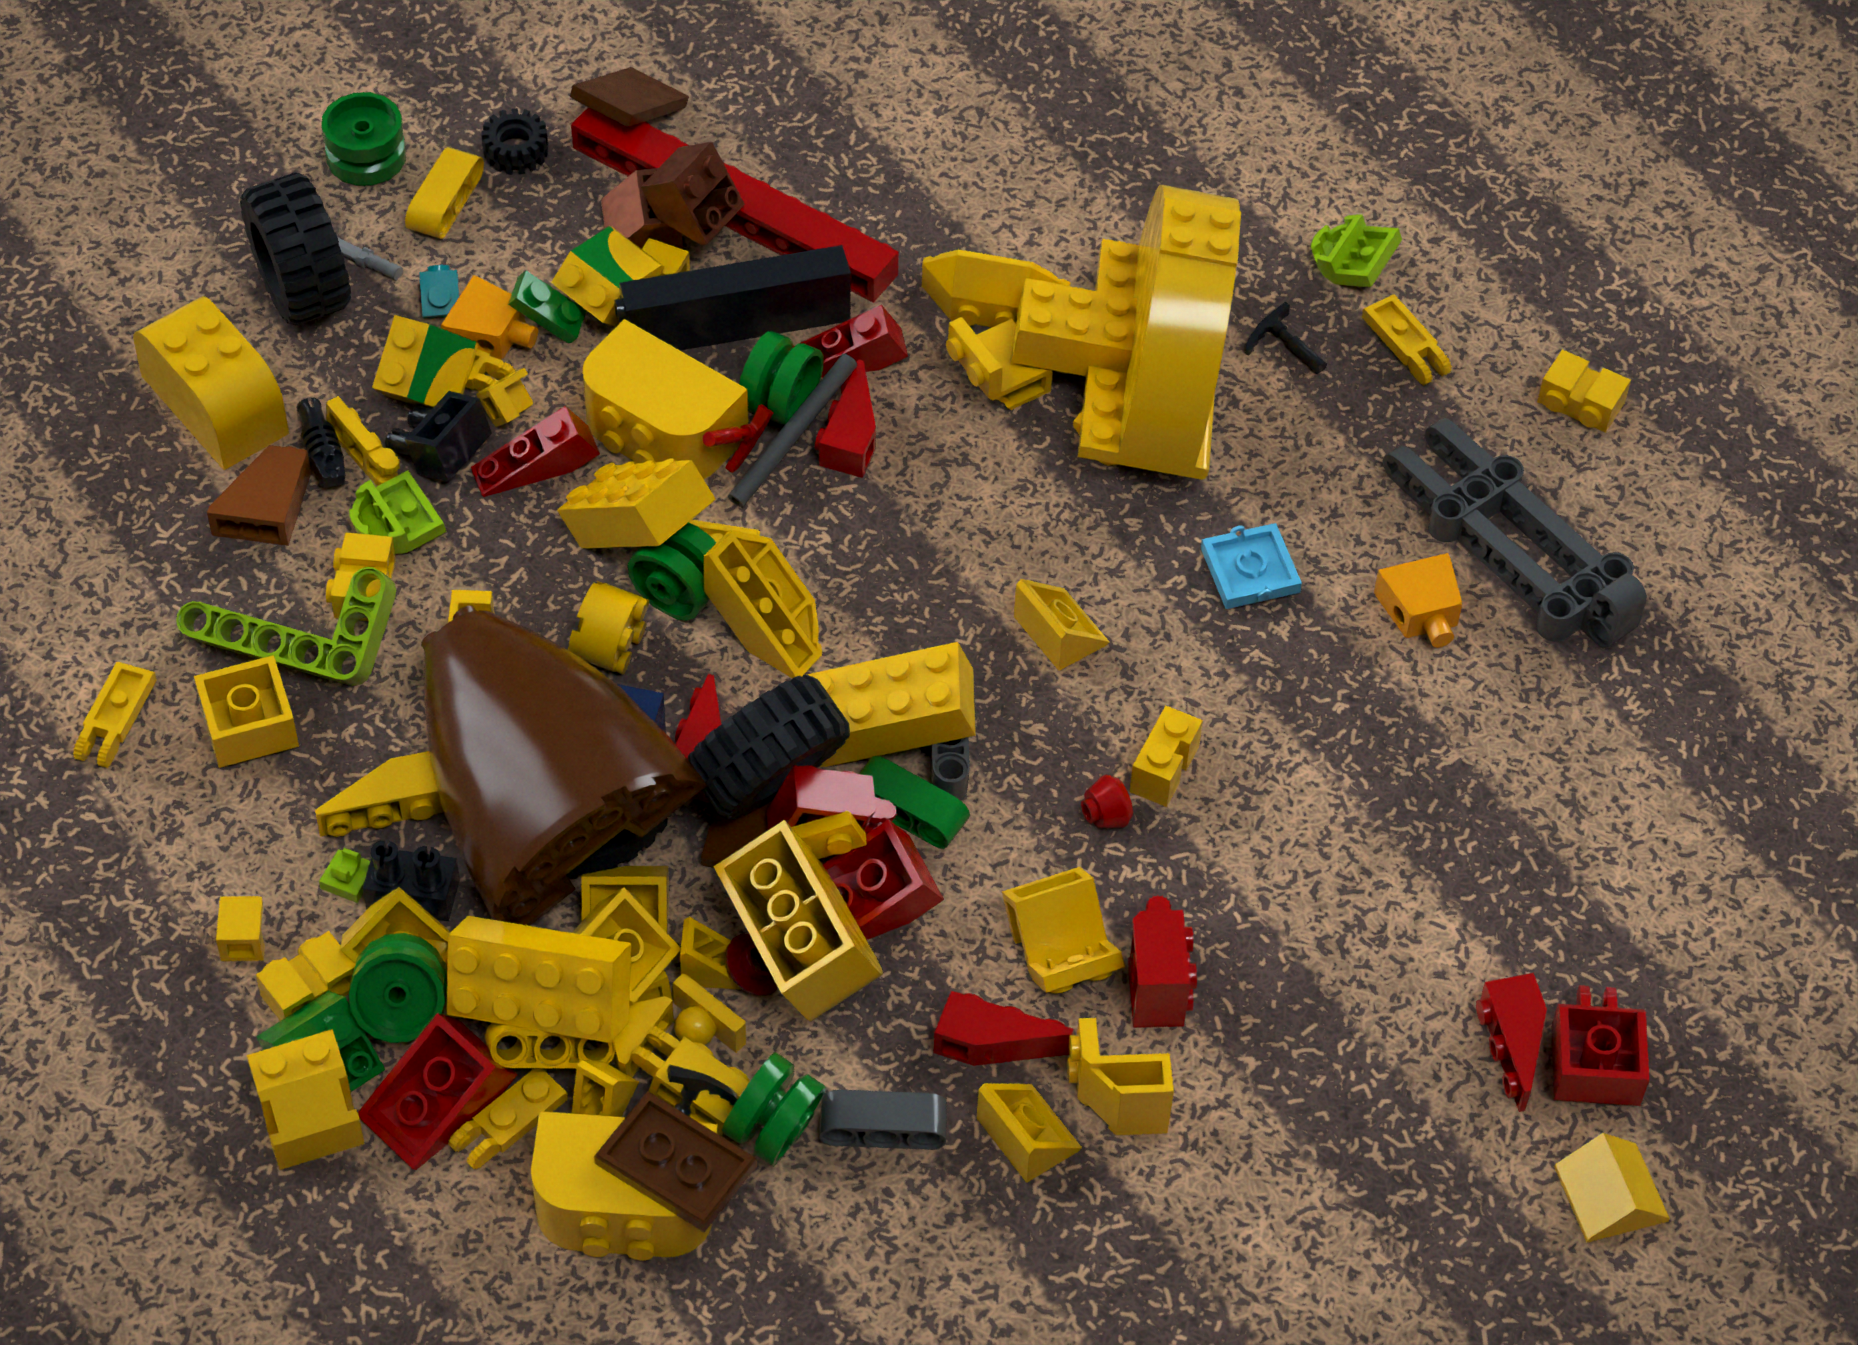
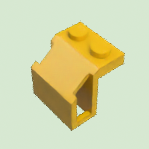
M962 317L949 322L946 348L950 357L954 361L960 362L966 370L970 382L975 387L979 386L989 399H997L1004 403L1008 409L1012 410L1051 392L1053 370L1011 363L1016 327L1013 319L1007 320L977 335Z
M1081 867L1002 891L1012 937L1016 944L1022 942L1028 971L1032 980L1046 993L1066 992L1072 989L1075 983L1087 979L1093 981L1102 980L1110 977L1112 971L1125 967L1122 952L1107 940L1094 878Z
M1079 1018L1077 1035H1070L1069 1038L1070 1057L1067 1058L1068 1083H1076L1077 1099L1096 1112L1108 1124V1129L1115 1135L1168 1133L1174 1095L1170 1053L1100 1056L1096 1018Z
M333 1029L247 1055L279 1170L365 1144L357 1109H354L347 1073Z

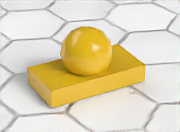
M682 973L673 982L674 1004L682 1010L677 1016L674 1025L675 1034L680 1041L685 1036L692 1042L707 1045L715 1036L735 1053L746 1044L745 1020L687 974Z

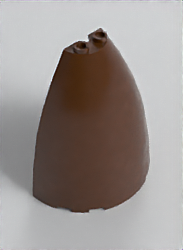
M465 606L454 614L452 621L440 630L428 634L422 640L421 646L425 650L424 704L429 754L441 806L470 877L493 920L530 926L576 890L568 876H566L567 873L624 828L642 838L707 786L700 774L670 737L620 686L578 655L537 632L492 612L476 611L473 606Z

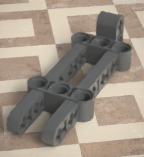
M1446 418L1440 419L1429 426L1425 431V438L1430 449L1463 478L1452 486L1448 484L1406 446L1401 445L1384 456L1383 466L1387 475L1430 514L1428 530L1431 536L1441 542L1458 540L1539 614L1536 628L1541 637L1557 642L1567 639L1581 629L1596 644L1607 648L1639 626L1647 595L1642 583L1632 575L1634 570L1633 562L1629 557L1617 552L1601 555L1521 483L1524 467L1518 459L1509 455H1500L1493 458L1455 423ZM1501 512L1572 577L1560 585L1488 519Z

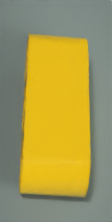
M446 147L408 206L405 217L406 228L444 239L482 177L484 169L483 158Z
M491 1023L485 1033V1041L491 1057L496 1063L506 1068L576 1069L581 1060L604 1061L609 1064L616 1052L614 1040L611 1043L602 1042L595 1050H585L583 1047L588 1039ZM509 1035L517 1037V1042L510 1049L503 1050L497 1048V1043L501 1038ZM549 1036L561 1038L559 1044L553 1049L544 1050L540 1048L543 1040Z

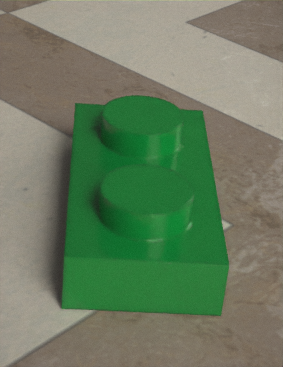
M527 270L518 276L508 305L570 344L578 338L587 311Z

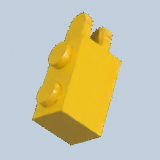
M652 1026L645 1034V1037L653 1047H656L660 1052L668 1056L667 1060L663 1061L641 1046H636L630 1053L634 1064H637L638 1067H641L642 1070L654 1077L648 1091L673 1107L679 1104L682 1099L681 1090L683 1085L669 1082L667 1074L669 1064L708 1075L730 1087L739 1097L750 1082L744 1072L735 1067H727L717 1060L712 1051L704 1044L692 1042L685 1036L679 1041L656 1026ZM708 1090L700 1091L698 1098L691 1103L690 1117L699 1123L717 1124L718 1135L723 1137L724 1133L721 1130L734 1106L729 1101L720 1098V1095L709 1094Z

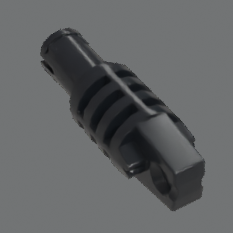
M308 398L301 400L296 408L303 424L301 440L304 444V449L308 451L310 467L322 488L345 485L344 456L334 426L325 420L319 399L311 398L312 407H310Z

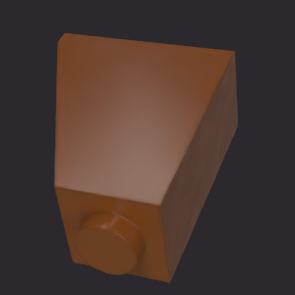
M269 445L209 506L207 515L212 536L289 546L311 476L308 451L292 446Z

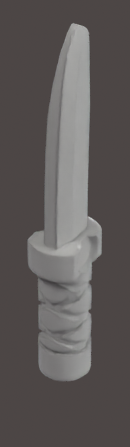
M338 238L343 256L354 260L357 266L363 269L365 267L374 269L394 280H398L402 275L403 268L374 255V251L367 247L361 249Z

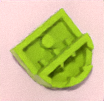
M1362 214L1345 216V223L1333 229H1330L1328 225L1322 227L1314 236L1311 249L1319 271L1326 279L1337 285L1372 287L1402 241L1399 228L1366 226Z
M408 470L375 487L371 479L368 480L356 491V500L352 509H349L353 527L358 534L393 537L395 554L410 552L447 532L443 521Z

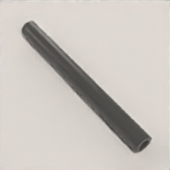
M847 354L840 356L728 494L731 502L743 508L855 370L857 363L851 356Z

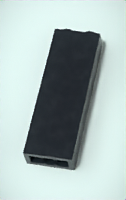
M839 245L619 283L620 299H614L618 322H622L625 319L676 349L683 351L758 338L767 331L781 334L843 323L850 319L851 271L843 246Z

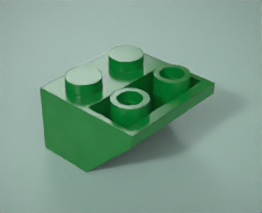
M331 991L325 992L256 1036L262 1049L265 1050L333 1029L347 1073L350 1092L386 1070L365 1031L359 1027L352 1015L350 1004L346 997Z

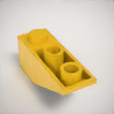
M429 751L387 760L315 810L320 837L327 835L344 836L352 830L367 827L384 828L393 822L408 819L425 820L434 814L443 813Z

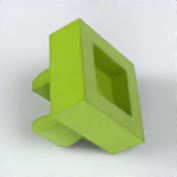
M338 849L319 880L320 889L358 903L363 895V885L370 861L362 858L360 853L350 849Z

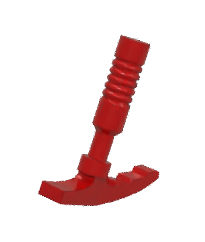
M758 405L750 424L742 425L740 429L738 427H730L706 432L703 435V443L707 447H714L738 442L741 438L744 439L725 467L733 473L747 458L774 412L764 405Z

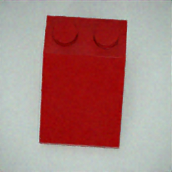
M889 819L866 834V846L852 849L845 854H837L823 864L866 940L913 922L944 900L910 835Z
M437 1013L361 1107L358 1115L413 1170H417L449 1143L450 1137L457 1129H460L467 1121H472L474 1116L502 1095L518 1074L513 1069L502 1067L496 1063L491 1057L487 1045L461 1021Z

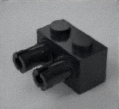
M448 391L434 408L415 404L413 406L414 409H410L407 417L409 426L414 428L412 432L393 428L391 430L392 433H388L386 436L385 446L392 449L395 453L411 456L417 474L449 482L492 432L480 398Z
M385 840L377 841L373 844L370 852L371 860L363 885L366 910L373 903L400 887L435 919L449 922L460 881L457 858L440 856L439 851L433 847L430 848V854H428L427 846H421L414 852L398 850L397 845L391 841L388 843V848H386Z

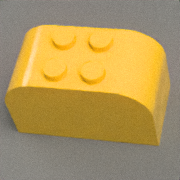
M201 296L134 332L133 340L141 376L223 470L228 469L289 434L282 393L273 373L255 348L207 297Z
M624 319L585 359L583 364V383L587 425L592 435L601 441L609 451L616 454L621 453L633 460L635 464L644 463L648 460L663 462L671 458L674 461L692 460L703 479H706L719 469L739 448L741 441L744 440L741 438L738 442L707 447L703 443V435L709 431L730 427H738L740 429L742 425L748 424L747 388Z
M785 820L713 866L781 994L808 1021L812 1022L883 975V970L833 880L816 855Z
M539 1111L531 1165V1178L537 1222L542 1233L549 1241L564 1249L583 1251L584 1254L591 1257H604L609 1253L627 1254L632 1259L644 1261L652 1259L653 1256L676 1257L687 1254L696 1249L706 1239L712 1224L704 1233L595 1164V1154L626 1117ZM700 1123L718 1134L717 1124Z

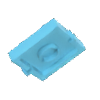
M1276 523L1246 530L1244 526L1240 525L1232 528L1228 534L1202 539L1201 551L1225 609L1301 592L1302 582ZM1241 531V535L1237 536L1236 532Z

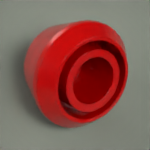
M1105 774L1085 791L1084 800L1081 801V809L1088 823H1094L1098 828L1127 827L1133 816V806L1129 793L1120 779Z

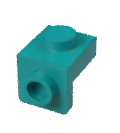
M449 265L428 266L427 272H419L423 319L446 317L459 298L457 270H450Z

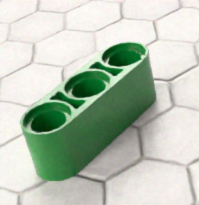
M881 756L871 757L858 773L873 776L875 797L881 800H889L896 806L897 815L892 821L895 825L938 849L947 848L970 818V812L961 800Z

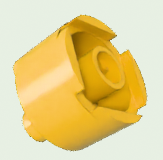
M599 581L593 583L577 614V617L580 618L578 630L572 629L568 650L588 663L624 674L631 660L632 652L628 651L631 642L639 644L645 632L647 622L642 620L646 614L649 600Z

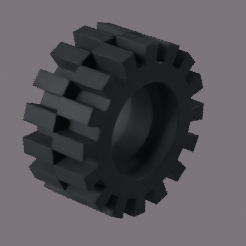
M511 108L512 114H507L506 110L499 111V118L493 114L489 117L490 123L485 121L481 132L484 158L487 159V164L490 167L494 165L496 171L501 172L503 168H506V174L512 175L513 170H518L519 175L525 174V168L528 167L532 172L536 170V163L542 165L545 162L544 157H548L549 153L546 124L544 120L540 121L539 115L535 113L531 117L530 111L524 109L522 114H518V108ZM511 138L527 140V142L520 145H507L503 143Z

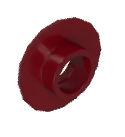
M740 934L734 937L727 946L725 954L727 971L734 983L743 991L754 996H767L776 991L778 986L750 934ZM750 956L759 962L761 971L753 965Z

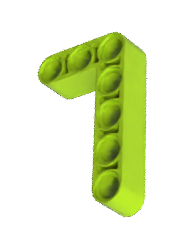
M374 567L359 569L351 579L332 640L196 601L186 603L180 608L177 613L176 622L178 629L183 634L200 643L255 659L274 655L277 665L342 684L357 686L368 680L372 672L396 597V587L390 577ZM374 580H380L381 587L379 592L375 596L367 597L366 589L368 584ZM205 613L207 617L205 626L195 632V619ZM362 618H367L369 623L366 632L355 636L354 626L356 622ZM243 624L244 632L242 637L238 641L231 642V631L235 626ZM275 635H280L281 645L275 652L269 653L267 649L269 640ZM317 645L319 650L317 658L313 662L306 664L304 657L307 649ZM350 656H355L356 666L354 670L348 674H343L342 664L344 660Z

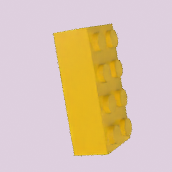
M671 458L663 462L648 460L637 464L630 461L622 465L609 463L598 469L594 473L596 479L587 486L582 485L572 490L566 496L568 501L558 508L557 511L581 548L660 546L716 499L692 460L674 461Z
M958 642L806 674L819 680L849 722L850 736L845 744L837 749L836 753L824 761L820 767H828L873 756H881L976 736L973 667Z
M467 916L448 934L447 1015L611 1043L629 1023L631 943Z

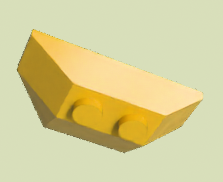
M959 249L941 253L935 257H924L922 262V288L950 320L953 321L962 317L969 326L994 327L1010 319H1013L1016 323L1025 278L1071 286V282L1059 279L1052 272L1034 262Z
M735 530L728 531L704 555V592L749 653L792 679L797 676L802 677L822 656V647L818 643L819 625L815 599L771 538L741 533Z

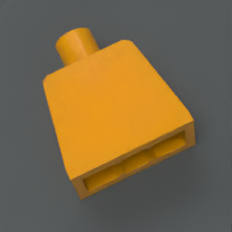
M474 275L441 324V329L479 343L477 349L490 353L491 357L500 360L504 359L513 343L531 349L538 337V327L527 324L525 315L508 305L511 293Z
M1448 553L1378 570L1374 594L1406 638L1427 634L1432 646L1435 648L1444 647L1453 641L1454 634L1451 627L1458 625L1462 609V599Z

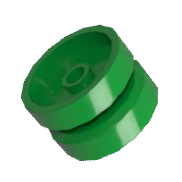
M359 92L340 97L327 107L322 116L321 128L325 143L327 165L334 176L349 184L367 186L388 181L400 172L406 162V145L403 135L402 114L393 101L383 95Z
M767 331L761 336L745 363L739 382L748 391V412L755 415L758 405H764L774 412L770 418L771 422L784 426L821 381L823 371V354L821 350L804 343L793 347L789 337L774 331Z
M688 522L660 546L640 547L627 565L629 578L641 596L648 599L649 604L674 619L684 621L694 619L710 600L704 592V555L716 542L702 529Z
M407 933L387 934L370 942L357 958L348 993L350 1011L359 1027L372 1037L390 1043L409 1042L417 1039L437 1013H442L447 990L446 964L438 950L423 938Z
M776 1052L764 1062L746 1086L730 1111L721 1130L739 1144H744L751 1140L763 1126L754 1144V1154L773 1167L803 1134L827 1089L825 1085L809 1074L800 1077L786 1093L785 1091L794 1076V1064Z

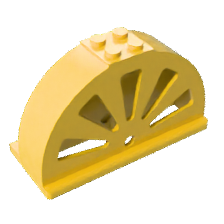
M1159 185L1153 196L1139 245L1102 238L1095 291L1025 278L1017 312L1011 363L1086 376L1077 457L1200 480L1207 478L1210 467L1215 389L1224 350L1238 264L1241 211L1239 201L1236 198Z

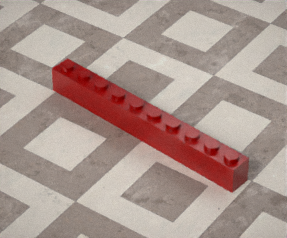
M589 107L571 124L573 149L626 176H630L636 170L659 168L679 147L689 146L677 137L668 135L651 126L646 121L626 127ZM724 163L745 204L725 227L779 255L842 245L851 271V292L873 303L898 276L899 251L893 249L890 245L881 243L863 234L857 228L850 227L832 218L827 213L820 212L802 203L796 197L789 196L771 187L766 182L759 181L741 172L738 168Z

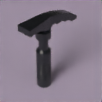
M1284 302L1257 325L1247 341L1245 354L1250 355L1258 344V340L1264 338L1265 333L1271 332L1277 338L1280 336L1287 343L1288 349L1297 355L1314 373L1319 374L1325 370L1327 363L1298 336H1292L1287 331V326L1281 320L1289 315L1290 305Z
M670 1064L668 1066L669 1082L683 1085L681 1090L682 1099L679 1104L675 1105V1108L689 1117L691 1114V1103L698 1098L700 1091L708 1090L709 1094L720 1095V1098L729 1101L733 1106L739 1098L737 1093L730 1087L708 1075Z

